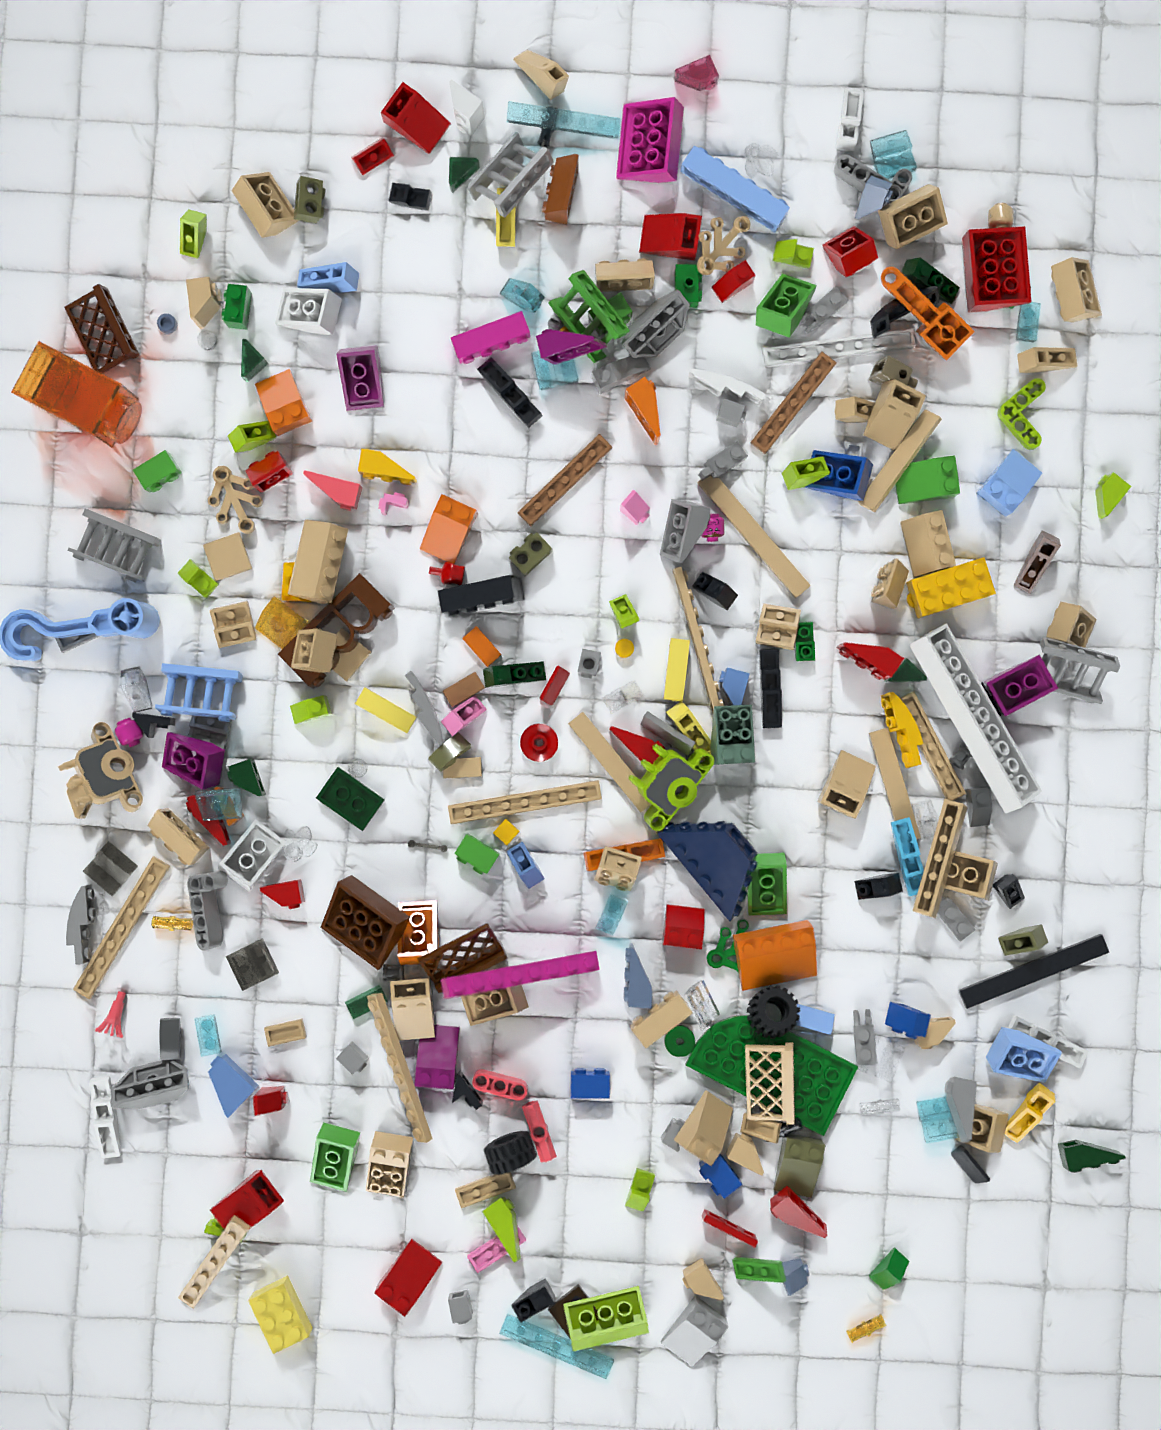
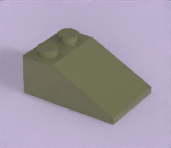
M791 1133L783 1138L773 1190L780 1192L788 1185L797 1195L812 1198L823 1162L826 1146L821 1139Z

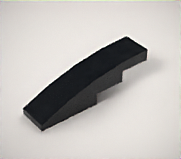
M492 357L477 368L482 377L528 428L543 416L527 395L516 385L515 381Z
M759 649L762 728H782L779 649Z

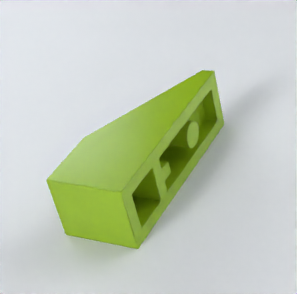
M501 1197L482 1212L515 1263L521 1259L516 1213L513 1210L515 1206L509 1198Z

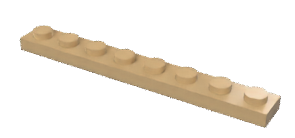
M677 567L673 569V574L713 713L714 706H724V704L717 695V692H720L718 683L713 681L712 674H714L712 662L708 663L707 655H709L707 644L703 645L701 637H704L702 626L697 624L696 619L699 618L697 608L692 606L691 600H694L693 593L686 585V582L689 581L686 570L683 571L682 567Z
M373 993L367 996L369 1001L368 1007L373 1013L375 1027L379 1030L381 1044L386 1050L387 1062L392 1067L393 1079L400 1090V1099L405 1105L406 1116L411 1122L413 1136L417 1142L427 1143L433 1140L414 1087L382 993Z

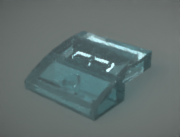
M907 130L870 140L872 157L878 174L886 179H890L900 169H908L910 172L916 171L917 165L911 151L912 143Z
M539 351L531 353L540 390L579 382L574 359L554 365L541 359Z
M946 1096L916 1101L919 1121L922 1125L926 1144L960 1138Z

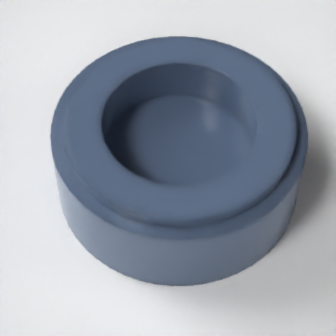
M162 314L157 319V327L163 333L171 334L177 329V320L171 314Z

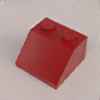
M856 226L822 244L836 270L845 277L855 274L856 271L878 259L874 239Z
M279 451L269 452L265 455V459L260 462L255 461L248 466L249 468L245 470L252 486L260 493L294 474Z
M666 904L662 937L663 945L702 950L705 909Z

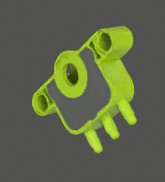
M654 744L652 748L659 754L653 764L645 759L640 762L648 770L641 780L634 775L629 776L628 779L638 787L640 795L651 804L644 815V820L653 830L660 831L665 828L680 808L689 806L695 800L698 784L714 765V757L702 748L696 749L686 760L676 751L665 750L661 746ZM706 756L705 760L700 763L701 758ZM683 785L681 792L675 794L676 789ZM658 817L657 821L652 823L653 819Z

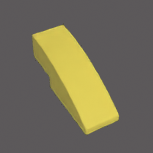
M497 188V194L500 195L506 188ZM516 206L506 217L501 216L496 208V247H515Z
M670 639L664 700L683 702L690 640Z
M364 687L355 702L359 707L405 733L409 732L417 718Z

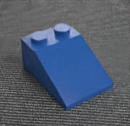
M813 450L811 458L823 456L830 474L805 488L847 499L864 501L873 468L872 462L867 457Z

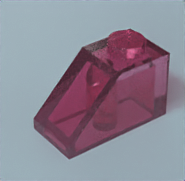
M710 55L677 68L674 73L675 82L698 91L714 88L719 77Z

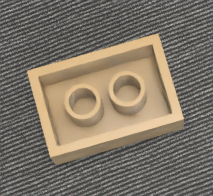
M930 184L878 210L887 245L896 249L948 224L940 189Z

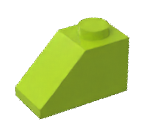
M188 209L180 218V254L199 258L207 232V214Z
M268 420L238 425L228 435L235 453L252 450L277 438Z
M822 456L790 462L781 474L787 489L792 490L806 487L829 475L830 471Z
M1114 472L1109 475H1103L1097 482L1099 486L1095 490L1098 517L1100 519L1107 517L1132 487Z
M325 695L290 705L294 724L332 715L328 697Z

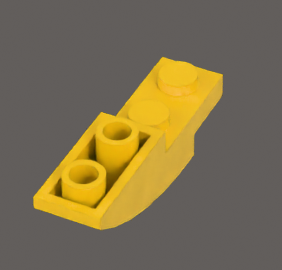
M894 692L881 695V706L885 712L886 725L889 728V732H897V742L901 748L902 761L905 764V768L922 765L917 746L924 743L912 714Z

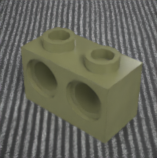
M305 176L299 177L296 182L294 220L317 224L320 218H323L324 207L322 206V200L325 198L326 191L323 188V180ZM307 188L313 189L315 194L309 193ZM306 207H311L314 213L308 212Z
M538 532L534 535L532 533L523 540L525 543L520 548L516 546L509 553L511 555L509 560L524 577L553 552L551 546ZM535 542L541 543V550H532V544ZM520 555L528 557V561L525 564L517 562Z

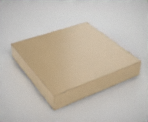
M239 532L203 545L215 581H220L253 569Z
M343 628L337 633V646L346 644L350 639V634ZM358 642L352 651L347 653L339 652V663L332 670L345 681H348L372 652Z

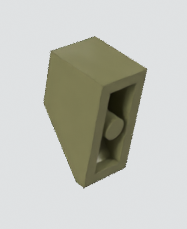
M1042 924L1024 927L998 937L1004 956L1036 951L1048 943Z

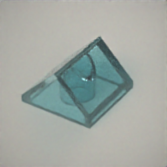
M241 788L195 791L194 794L203 821L242 818Z

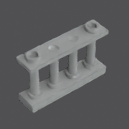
M515 132L471 181L467 188L473 200L476 201L483 194L493 200L499 214L506 217L554 161L549 149L544 146L537 153L524 147L519 133ZM518 153L531 159L525 167L512 161ZM505 167L519 173L513 181L500 175ZM493 181L507 187L500 195L488 189Z
M85 508L82 515L88 518L87 522L89 523L77 550L68 547L67 551L72 552V557L84 561L86 558L126 575L125 579L135 583L137 580L144 582L145 578L137 574L148 548H151L152 545L159 547L161 540ZM101 523L106 525V532L94 558L84 553L95 527ZM118 530L123 532L122 536L124 538L111 565L102 560L113 533H116ZM138 538L141 540V547L130 572L121 569L120 566L131 540Z
M1043 636L1040 645L1044 653L1042 660L1046 667L1051 657L1063 658L1053 678L1059 688L1054 692L1083 699L1088 703L1102 704L1103 700L1099 689L1108 672L1118 673L1121 667L1118 657ZM1070 662L1082 663L1072 684L1061 681ZM1089 667L1100 668L1091 689L1080 686Z

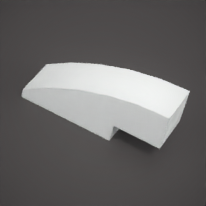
M845 88L835 149L854 152L861 122L864 91Z

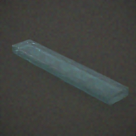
M512 101L507 103V123L612 139L619 138L620 118Z
M508 1313L499 1334L606 1380L614 1363L613 1358L590 1348L573 1352L571 1340L527 1321L520 1323L517 1317Z

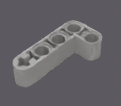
M847 154L841 155L834 167V173L838 178L862 193L866 182L871 176L893 183L891 191H893L896 199H891L889 203L901 198L912 181V173L908 169L898 170L892 181ZM855 174H862L864 179H858ZM898 178H904L906 183H900Z
M223 871L193 875L187 881L196 943L198 948L203 951L219 947L223 942L215 892L216 889L226 887L228 883L227 875Z

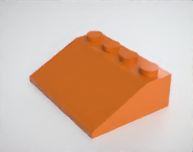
M808 920L732 935L742 991L817 976L815 935L813 926Z

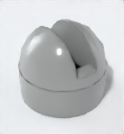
M557 316L551 317L548 321V329L559 331L563 327V322ZM551 321H555L560 325L558 326L555 323H552Z

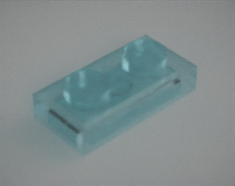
M1031 302L1019 306L1015 340L1035 342L1037 340L1041 303Z
M215 1014L194 1018L201 1057L221 1053L222 1049Z

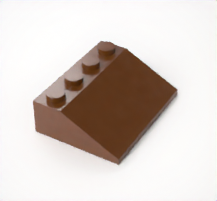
M350 875L337 882L320 928L374 968L380 970L405 932L410 916L356 877Z

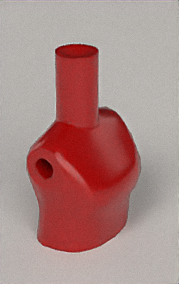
M445 562L442 568L429 567V574L440 576L443 584L462 585L465 566Z

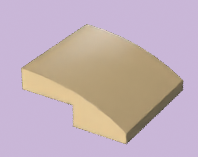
M248 600L209 610L215 628L213 631L218 648L256 640Z
M763 603L756 644L794 650L801 610Z

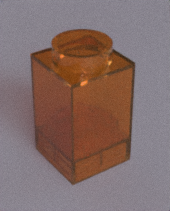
M40 341L36 344L11 391L12 394L32 407L111 448L114 447L115 443L122 444L131 437L142 413V405L138 402L139 398L123 384Z

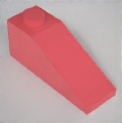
M304 470L303 474L340 505L341 509L351 511V508L357 509L362 492L360 484Z

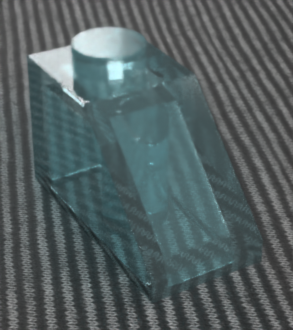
M512 278L508 279L499 293L523 310L533 313L540 308L545 298L531 283Z

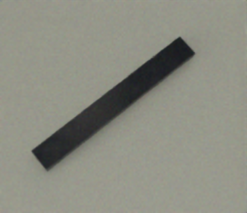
M1098 934L958 991L965 1008L968 1009L1110 952L1103 934Z

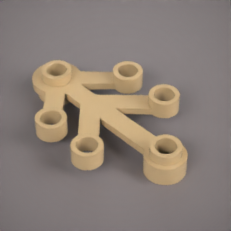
M721 217L713 218L710 225L714 229V250L711 253V232L702 231L699 234V241L702 243V256L698 259L697 269L702 275H709L714 270L728 272L734 267V263L731 260L715 262L719 256H733L735 259L744 258L746 251L743 247H726L739 233L747 232L750 229L751 223L748 217H737L733 223V228L723 240L722 227L724 221Z
M218 466L213 471V479L216 483L212 494L208 497V504L212 507L220 505L219 495L224 487L226 495L220 512L216 515V520L220 524L228 522L229 517L227 514L232 503L240 519L238 523L239 530L245 534H251L255 530V523L247 518L239 499L249 502L257 508L262 506L263 500L258 495L252 496L233 489L230 482L242 485L248 491L254 487L252 484L250 487L245 486L246 482L250 481L249 478L244 479L232 475L228 467ZM221 473H226L224 479L220 478ZM213 498H217V502L215 504L211 503V500ZM259 498L260 502L254 504V499ZM221 515H225L224 521L219 520ZM249 523L251 525L250 529L245 530V525Z

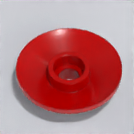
M540 723L533 724L522 733L520 747L528 759L543 762L553 757L556 753L558 737L550 726ZM538 739L543 741V745L540 747L536 745Z

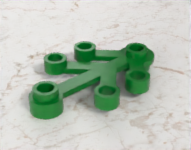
M745 919L738 920L736 934L744 933L749 928L748 921ZM746 922V927L740 928V923ZM722 927L719 931L720 938L716 949L709 951L707 954V963L712 968L726 966L739 973L737 963L727 959L733 955L736 956L734 942H732L730 948L724 950L727 939L731 937V930L728 927ZM725 929L729 931L727 936L722 935V931ZM714 955L719 956L717 962H714L712 959Z

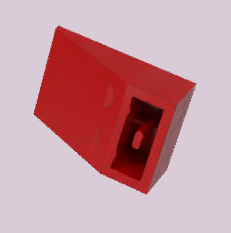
M404 82L400 84L380 112L385 124L428 154L432 152L451 125V122L423 96Z
M687 213L644 215L639 253L695 261L702 216Z
M846 642L836 647L840 650V655L847 659L849 657L856 661L855 665L861 669L867 668L871 671V675L878 680L891 678L904 660L902 656L889 647Z
M256 1170L209 1209V1211L224 1230L234 1215L252 1228L280 1206L284 1199L263 1171Z

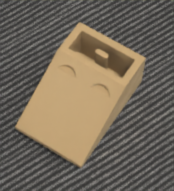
M896 379L883 382L863 435L895 451L920 413L926 395Z
M895 558L884 565L883 568L880 567L877 574L878 584L877 586L874 585L871 591L873 603L891 609L897 608L909 570L899 559Z
M841 750L817 802L856 819L865 800L876 766Z
M431 979L390 981L394 1028L398 1040L435 1037Z
M375 1131L370 1147L366 1191L404 1197L413 1137Z

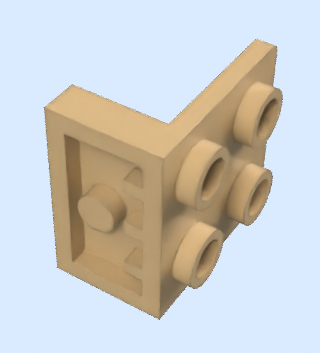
M605 846L594 880L604 886H615L620 891H631L637 878L642 857Z

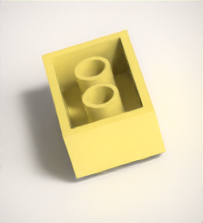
M288 1275L253 1292L248 1300L273 1354L309 1337L313 1327Z

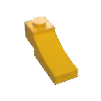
M1040 1082L1036 1084L1026 1094L1023 1103L1007 1121L1005 1135L1018 1143L1043 1119V1114L1055 1103V1094Z

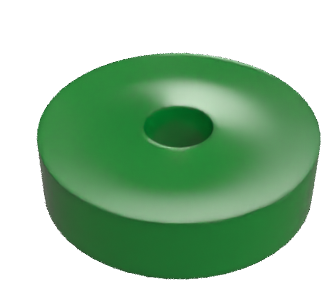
M677 1025L665 1034L664 1044L671 1055L684 1057L693 1051L695 1037L688 1027ZM678 1038L683 1039V1042L681 1044L676 1043V1040Z

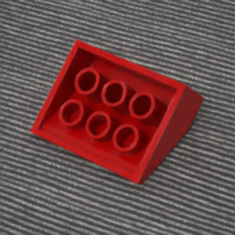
M1025 226L969 229L962 237L968 312L991 311L1031 303Z

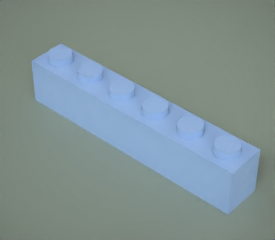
M694 145L682 163L681 172L774 233L788 214L790 207L784 200L773 197L770 191L756 186L753 180L744 178L736 169H730L724 165L722 160L713 158L701 147L698 148Z

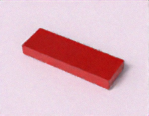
M704 1209L701 1215L703 1222L754 1248L758 1243L756 1234Z

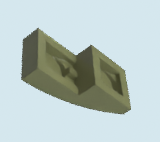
M458 732L437 748L429 756L428 760L442 772L453 765L457 757L470 750L471 744Z

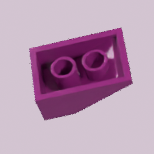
M553 329L543 330L542 334L536 336L541 359L554 365L607 347L605 342L594 336Z
M377 345L340 349L336 356L346 411L384 407L381 365Z
M1040 654L984 681L1003 716H1007L1059 689Z
M167 732L162 768L204 790L220 784L225 750L207 741Z
M434 1025L435 1037L419 1039L414 1087L453 1090L456 1081L460 1027Z

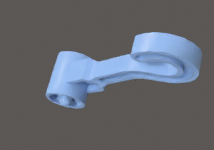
M130 598L117 600L110 608L94 610L90 617L61 622H53L37 611L19 609L11 612L3 619L0 626V645L8 656L16 660L37 661L42 656L41 649L36 646H25L20 639L21 630L27 625L32 626L36 631L45 636L54 638L95 633L97 636L102 637L125 635L145 639L157 631L160 617L158 611L152 605Z

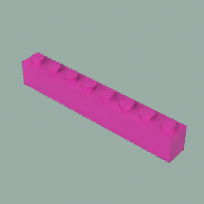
M597 951L444 978L441 979L444 999L598 971L600 968Z

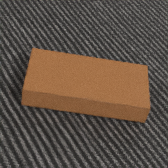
M473 672L443 690V693L453 708L485 689L477 673Z

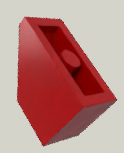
M744 260L721 277L712 286V289L721 303L751 285L756 275L747 261Z
M301 879L259 887L260 892L282 907L288 906L289 909L299 908L300 904L305 902Z
M285 1086L262 1087L253 1096L254 1116L282 1110L288 1103V1092H285Z

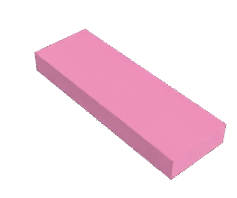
M517 1225L519 1245L526 1241V1237ZM496 1235L468 1254L467 1258L476 1272L479 1273L508 1252Z

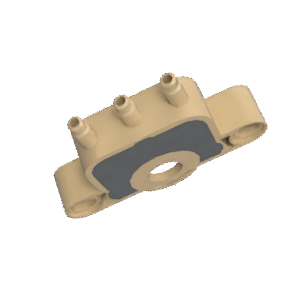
M98 722L94 725L91 732V739L94 744L79 750L75 759L64 762L58 766V769L63 771L75 768L79 778L66 783V786L69 789L82 785L87 794L74 801L76 806L89 802L100 805L119 798L126 811L136 812L142 804L143 797L132 775L134 760L129 753L120 749L110 726L105 722ZM102 730L106 735L99 736L96 734V731ZM119 763L122 765L123 770L115 772L110 768V764ZM134 798L138 804L131 805L128 799Z

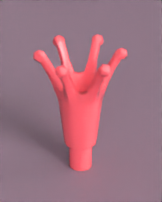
M118 991L116 1000L113 1001L107 1017L98 1028H95L96 1032L101 1033L104 1030L106 1034L112 1025L110 1035L114 1036V1029H116V1036L123 1038L121 1017L126 993Z

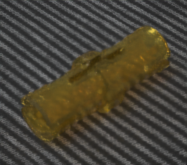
M153 916L151 927L153 929H169V931H191L193 920L192 918H176V916Z
M879 1314L866 1322L865 1320L861 1321L862 1324L846 1332L853 1343L867 1335L868 1337L871 1336V1333L887 1325L882 1315Z

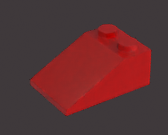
M411 1239L377 1284L374 1294L405 1317L429 1284L442 1261Z

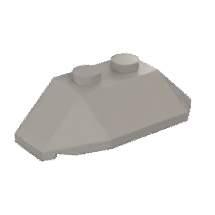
M678 289L657 299L628 327L630 331L624 336L621 344L633 358L657 357L684 331L690 304Z
M160 1060L133 1067L117 1084L111 1087V1106L114 1108L143 1109L177 1100L189 1088L188 1069L174 1060Z

